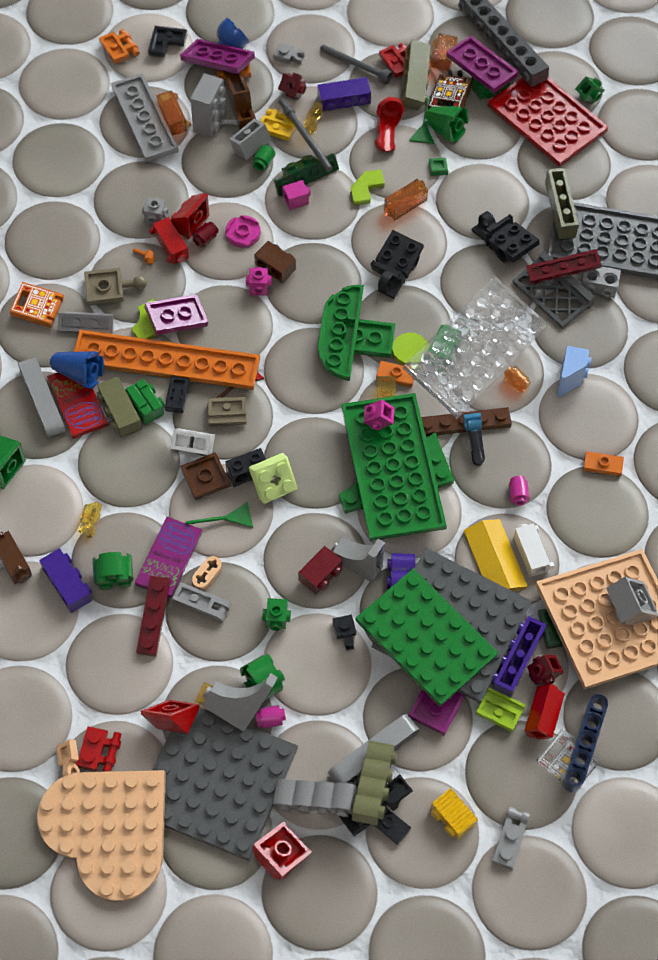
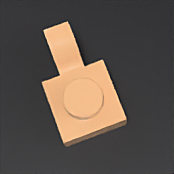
M69 739L56 746L58 765L63 767V777L71 773H80L78 766L74 763L78 760L76 740Z

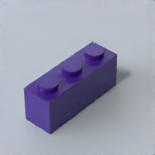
M368 78L318 84L317 97L321 111L371 104V89Z
M59 548L39 560L42 570L71 613L92 602L90 596L92 593L91 588L87 583L83 584L81 573L77 568L73 569L71 566L72 560L67 553L63 554Z

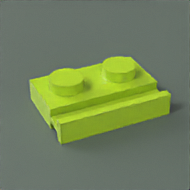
M488 687L475 715L513 732L526 705Z

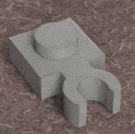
M281 43L278 44L274 53V60L289 64L291 60L296 64H302V58H305L304 51H295V47Z

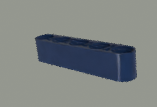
M602 694L593 695L586 707L563 779L564 788L572 793L579 791L585 781L608 708V700ZM593 704H599L602 709L595 708ZM587 722H593L596 727H590ZM581 740H587L590 746H585ZM575 759H582L584 761V764H578ZM569 777H575L579 783H572Z

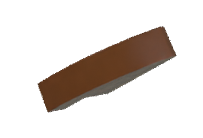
M223 71L231 106L238 127L241 130L254 118L256 119L252 110L250 90L241 71L238 74Z

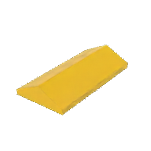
M500 519L482 520L464 529L463 532L481 576L513 592L528 588Z

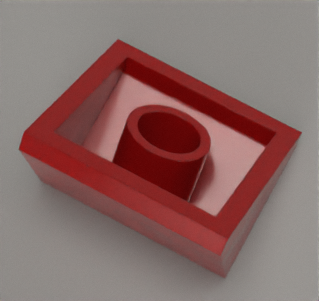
M167 700L141 710V715L157 729L188 734L200 707L199 704Z

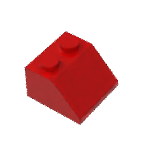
M208 194L192 195L171 216L170 220L179 234L187 239H190L193 236V232L210 216Z

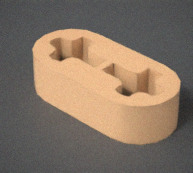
M208 557L192 577L194 588L204 591L217 578L222 570V563L218 557ZM216 563V567H217V568H214V567H213V568L209 571V569H210L209 564L214 565V564ZM205 576V583L201 582L198 584V579L201 580Z

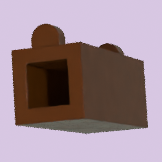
M0 532V560L14 585L23 583L32 576L30 567L10 532Z

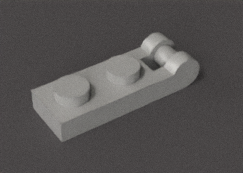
M180 582L172 598L174 603L212 617L218 622L224 621L226 617L224 614L231 607L229 601ZM214 605L219 606L218 611L213 609Z
M509 807L492 862L493 864L513 870L530 813L525 811L522 813L516 811L514 807ZM516 819L521 821L520 825L517 826L511 824L512 820Z

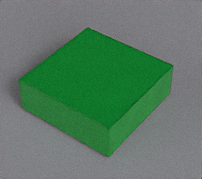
M446 157L429 159L431 176L448 175Z

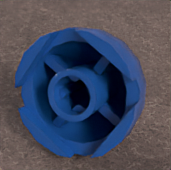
M226 17L217 29V37L220 40L218 43L242 49L249 43V39L240 28L238 29L234 26L235 23Z

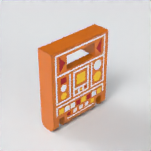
M22 282L10 309V316L51 328L61 307L64 295ZM22 296L27 298L24 307L19 305Z

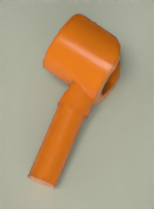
M133 248V252L144 256V262L153 264L155 256H153L152 250L145 252Z

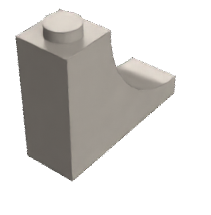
M342 537L340 542H335L331 551L342 559V566L373 583L383 567L385 542L377 539L373 545H363Z
M270 673L264 681L248 688H234L216 681L212 688L208 686L202 696L205 700L201 706L244 732L278 677Z

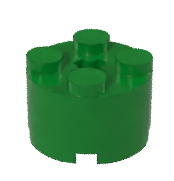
M107 552L99 554L98 559L93 557L94 584L98 585L100 590H109L112 588L111 586L119 585L120 588L130 587L131 582L134 580L131 554L126 553V557L121 556V552Z
M269 654L261 655L240 668L241 677L245 675L247 679L244 682L246 688L261 683L270 673L278 677L265 700L283 690L282 681L285 680L283 673L280 670H276L273 665V659Z

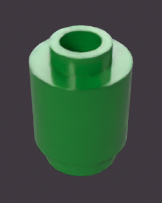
M262 145L253 158V167L259 171L267 169L276 155L274 149L269 145Z

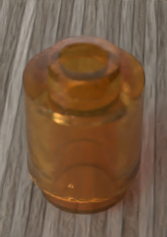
M510 366L504 372V380L516 391L522 393L531 384L529 377L517 366Z

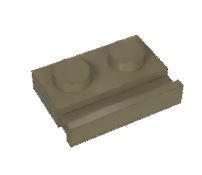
M245 397L208 398L209 426L247 425Z

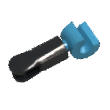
M481 413L464 414V428L466 431H471L469 432V441L472 450V462L474 465L479 466L485 461L482 433L478 431L482 430Z

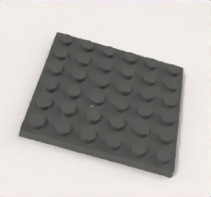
M425 548L414 569L498 652V655L457 691L481 703L532 601ZM374 640L372 648L389 656Z
M200 707L188 734L170 731L152 771L164 770L166 772L164 827L250 861L253 854L252 846L259 840L273 808L277 779L286 778L298 750V745L247 726L243 732L211 711Z

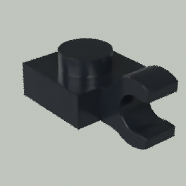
M352 614L332 618L337 639L343 638L346 651L354 649L352 636L357 635Z

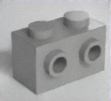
M255 118L230 138L235 154L245 160L252 157L262 145H266L271 141L266 125Z

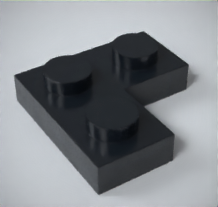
M154 26L148 54L165 57L168 45L185 46L187 29Z

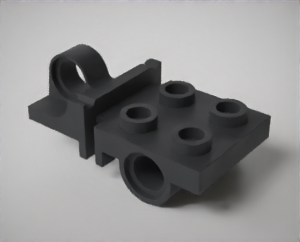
M486 211L478 217V224L471 228L474 234L485 241V245L489 246V249H495L497 257L504 263L509 260L515 262L540 245L537 237L518 223H513V216L511 214L496 223L493 215Z
M394 230L391 231L375 261L371 262V269L382 274L378 282V292L393 299L396 297L401 286L406 282L405 278L408 279L410 271H413L417 266L420 254L424 249V244Z
M400 774L391 783H387L386 788H389V795L387 801L383 800L382 806H385L384 814L388 812L387 805L394 811L398 808L399 802L413 792ZM349 814L348 817L339 816L354 837L371 825L352 821V814Z

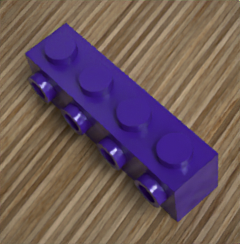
M530 616L527 617L525 623L521 622L517 630V634H519L517 639H512L508 650H510L508 656L504 655L500 663V667H502L500 672H496L492 678L491 683L494 684V690L512 698L544 634L547 624Z

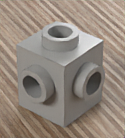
M148 197L146 204L144 203L142 206L145 224L153 225V223L163 220L168 216L169 209L166 208V201L160 198Z

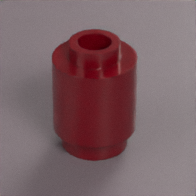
M211 221L204 223L193 232V242L197 246L205 247L217 237L219 230Z

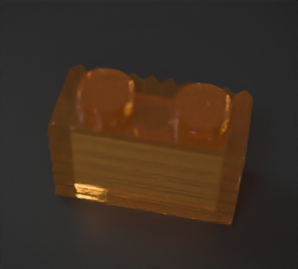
M439 33L437 39L433 40L432 49L434 50L430 51L432 52L431 68L444 71L450 70L453 61L446 57V52L457 45V36Z

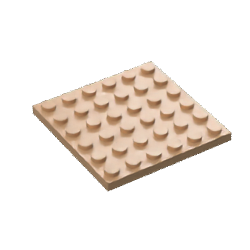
M643 549L537 581L535 584L584 690L658 666V618L634 625L621 623L616 617L614 605L608 599L609 594L606 589L625 576L643 581L658 611V579Z

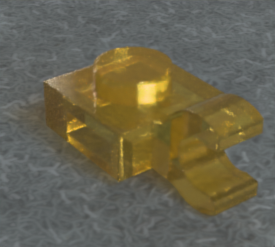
M94 502L84 505L79 521L82 523L79 527V533H85L87 530V538L95 535L93 523H96L100 518L102 508L100 503Z

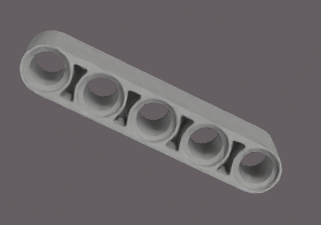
M36 357L19 362L20 372L47 438L66 432Z
M404 714L334 765L327 774L335 783L355 782L361 776L369 741L394 745L395 752L414 738L420 729L407 714Z

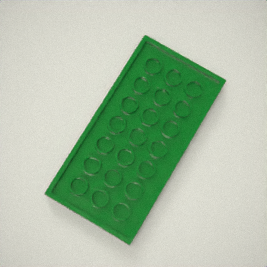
M416 393L341 404L369 541L446 530V520ZM382 399L395 407L394 422L392 425L381 430H374L363 423L365 406Z

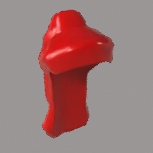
M387 97L380 101L377 107L378 138L375 140V147L383 152L392 153L396 149L394 142L395 128L400 123L405 112L403 103L397 97Z

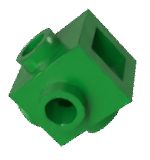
M585 76L575 88L583 101L593 103L598 101L605 91L599 79L596 77L593 79Z
M268 598L267 609H263L262 621H266V628H270L273 631L286 629V622L291 620V610H288V599Z

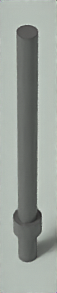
M281 98L278 103L283 108L285 116L290 118L327 172L331 171L333 167L295 115V110L287 104L284 98Z

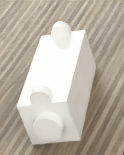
M534 523L518 526L513 536L529 577L547 573L548 570L555 567L553 562L550 563L537 533L539 527L534 525Z

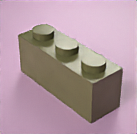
M117 376L97 384L99 391L96 392L97 398L100 403H104V412L107 418L111 417V425L114 432L118 431L122 438L141 430L140 418L119 377Z

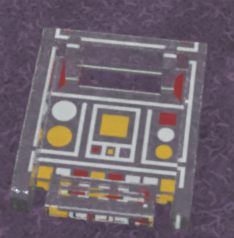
M562 728L538 756L536 762L563 782L576 738ZM559 742L564 747L554 758L549 752ZM593 753L591 759L594 763L590 762L585 780L596 768L595 764L601 762V758ZM575 759L578 764H584V761L582 759ZM569 777L572 783H579L575 777Z

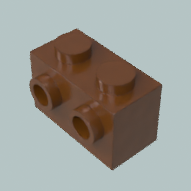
M267 241L254 254L255 265L261 268H268V274L281 283L296 270V259L294 256L286 253L277 244H273L270 241Z

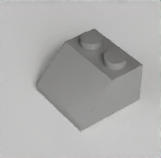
M625 576L606 588L609 594L608 599L614 605L616 617L621 623L634 625L658 618V611L643 581Z

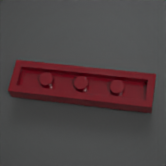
M595 249L527 265L526 270L530 284H535L599 269L602 264L598 251Z
M150 576L136 649L137 654L157 657L171 582L170 578Z

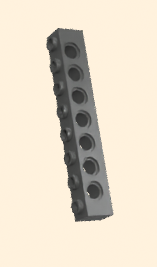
M459 0V9L467 15L468 19L476 25L477 29L485 35L486 39L494 45L495 49L503 55L504 59L518 71L525 82L533 87L548 80L549 66L488 0Z

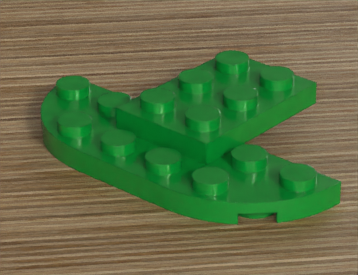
M364 285L346 286L335 295L332 294L324 306L318 340L319 359L329 373L347 381H350L354 354L391 358L396 323L359 319Z

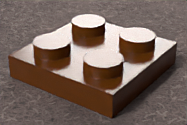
M216 452L180 466L195 500L231 487V483Z

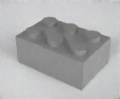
M204 73L193 92L190 101L194 133L213 138L215 132L219 131L220 122L225 119L227 110H225L226 99L224 98L225 87L223 79Z

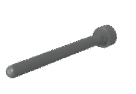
M321 45L320 47L321 51L378 76V79L385 84H388L392 78V71L379 70L326 45Z

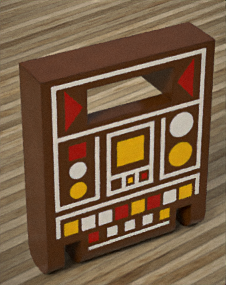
M440 74L430 98L428 109L442 106L439 101L454 103L453 106L464 108L473 80L471 78L466 80L464 77L446 75L444 79V74Z

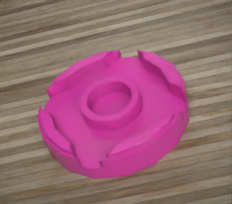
M246 215L232 218L225 228L228 241L234 246L241 248L254 245L261 235L258 221Z

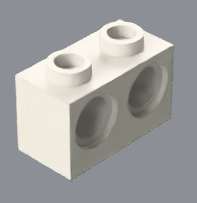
M180 428L174 429L171 449L209 455L213 452L215 434Z

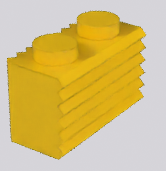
M449 788L431 803V815L436 821L441 820L445 825L444 829L450 837L455 836L459 840L477 825L478 818L475 817L452 788Z

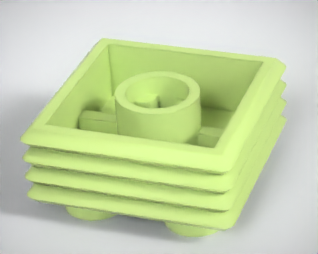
M283 453L249 467L259 500L264 504L298 489L288 457Z

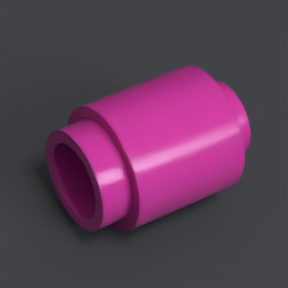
M524 476L512 477L509 482L510 500L517 506L525 505L530 500L528 482Z
M279 705L261 708L260 711H257L258 728L263 727L266 729L283 725L282 721L286 720L284 708L280 709Z

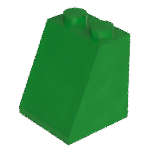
M0 436V488L3 490L26 462L21 443L4 436Z

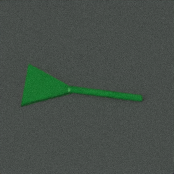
M429 96L427 97L425 113L428 110V104L430 101ZM424 113L422 126L409 141L434 144L426 125Z
M248 502L226 516L186 521V524L189 525L227 520L253 528Z

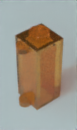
M171 90L156 95V99L173 136L186 132L187 128L192 124L190 120H186L177 102L178 94L173 93Z
M416 179L385 198L383 208L385 214L395 221L426 202L428 189L425 187L424 181Z

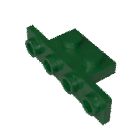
M332 153L325 156L333 167L329 172L312 155H306L297 162L288 163L286 167L281 169L284 176L274 180L277 195L283 196V186L301 180L306 185L338 170L339 166L336 155Z

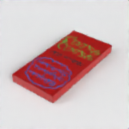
M58 372L47 376V380L73 439L108 426L93 388H86Z

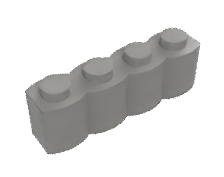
M277 779L273 805L277 806L278 810L282 812H291V810L297 809V812L303 814H310V811H317L316 813L320 815H329V812H336L338 816L348 817L349 814H352L358 787L349 783Z

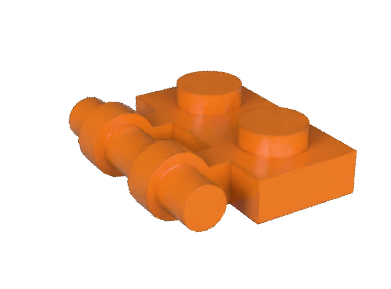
M124 29L119 31L120 35H116L113 31L99 37L101 45L114 64L129 59V52L133 53L134 56L140 54L137 44L132 42L130 34Z

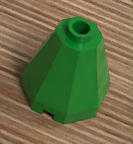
M437 106L431 107L426 111L425 119L426 123L445 140L458 142L465 134L466 128H464V124H468L469 115L468 109L463 107Z

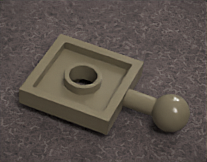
M120 268L84 272L88 305L124 301L123 288L135 287L136 289H144L147 285V279L142 275H137L133 280L122 281ZM102 284L108 285L106 289L99 288Z

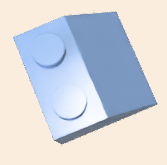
M567 346L557 396L561 397L582 384L583 378H587L592 359L588 357V349Z

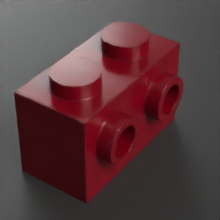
M324 546L298 572V581L314 594H317L320 590L324 591L328 587L329 581L333 577H338L342 572V559Z

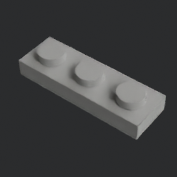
M59 311L58 331L79 332L80 330L113 334L114 314Z

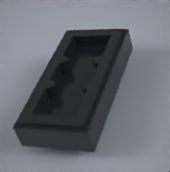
M171 376L165 411L184 413L190 383L189 378Z
M387 808L388 812L384 814L383 819H379L378 825L373 826L395 844L399 845L409 833L411 827Z

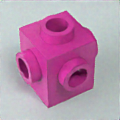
M250 268L249 275H246V286H249L250 295H268V286H271V275H268V268Z
M382 399L365 406L363 423L374 430H381L392 425L395 407Z

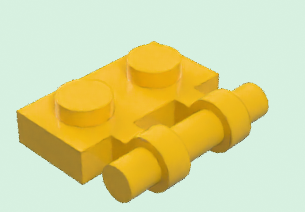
M267 108L266 115L263 114L260 122L266 125L270 136L286 141L290 140L295 130V125L292 124L290 118H287L284 113L277 109Z

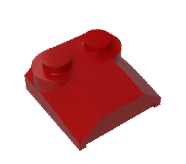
M284 821L252 846L257 861L273 878L278 880L285 879L294 868L312 854V851L302 843Z

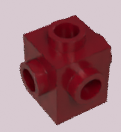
M283 73L278 90L285 92V96L289 98L301 97L306 91L307 80L302 79L303 76L298 73Z
M544 654L537 656L532 660L533 663L527 666L530 679L537 685L553 684L555 678L564 673L556 655Z

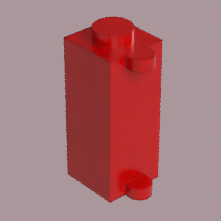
M167 217L153 223L149 233L155 235L168 256L166 258L167 262L175 265L188 259V247L170 218Z
M546 684L536 688L524 730L527 732L528 737H535L538 740L553 738L565 693L560 691L556 685Z

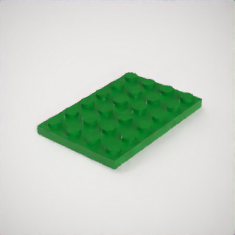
M414 568L355 618V621L439 707L498 655V652Z

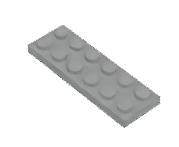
M143 73L111 83V88L145 161L149 162L177 153L178 146Z

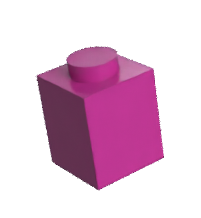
M303 180L283 186V198L289 210L309 204L311 192L309 187L305 186Z

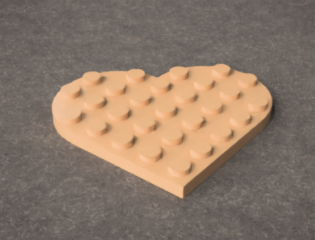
M164 770L73 773L54 782L43 795L37 814L38 828L43 840L58 854L77 859L81 879L99 897L110 901L131 900L145 893L144 891L158 878L163 863L166 772Z

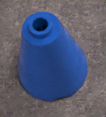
M96 351L56 352L50 359V365L54 371L89 389L97 386L99 383L97 379L103 375L104 371L103 356H100V353Z

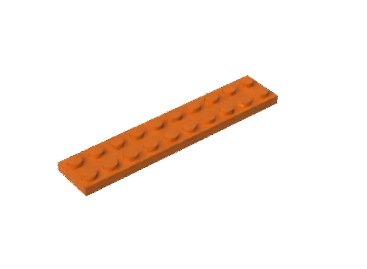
M86 330L79 331L74 352H99V355L103 356L104 369L171 378V376L189 378L190 381L250 390H254L261 359L258 354Z

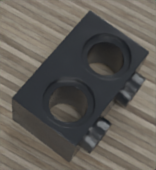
M261 448L225 461L226 473L233 488L253 480L249 467L266 460Z

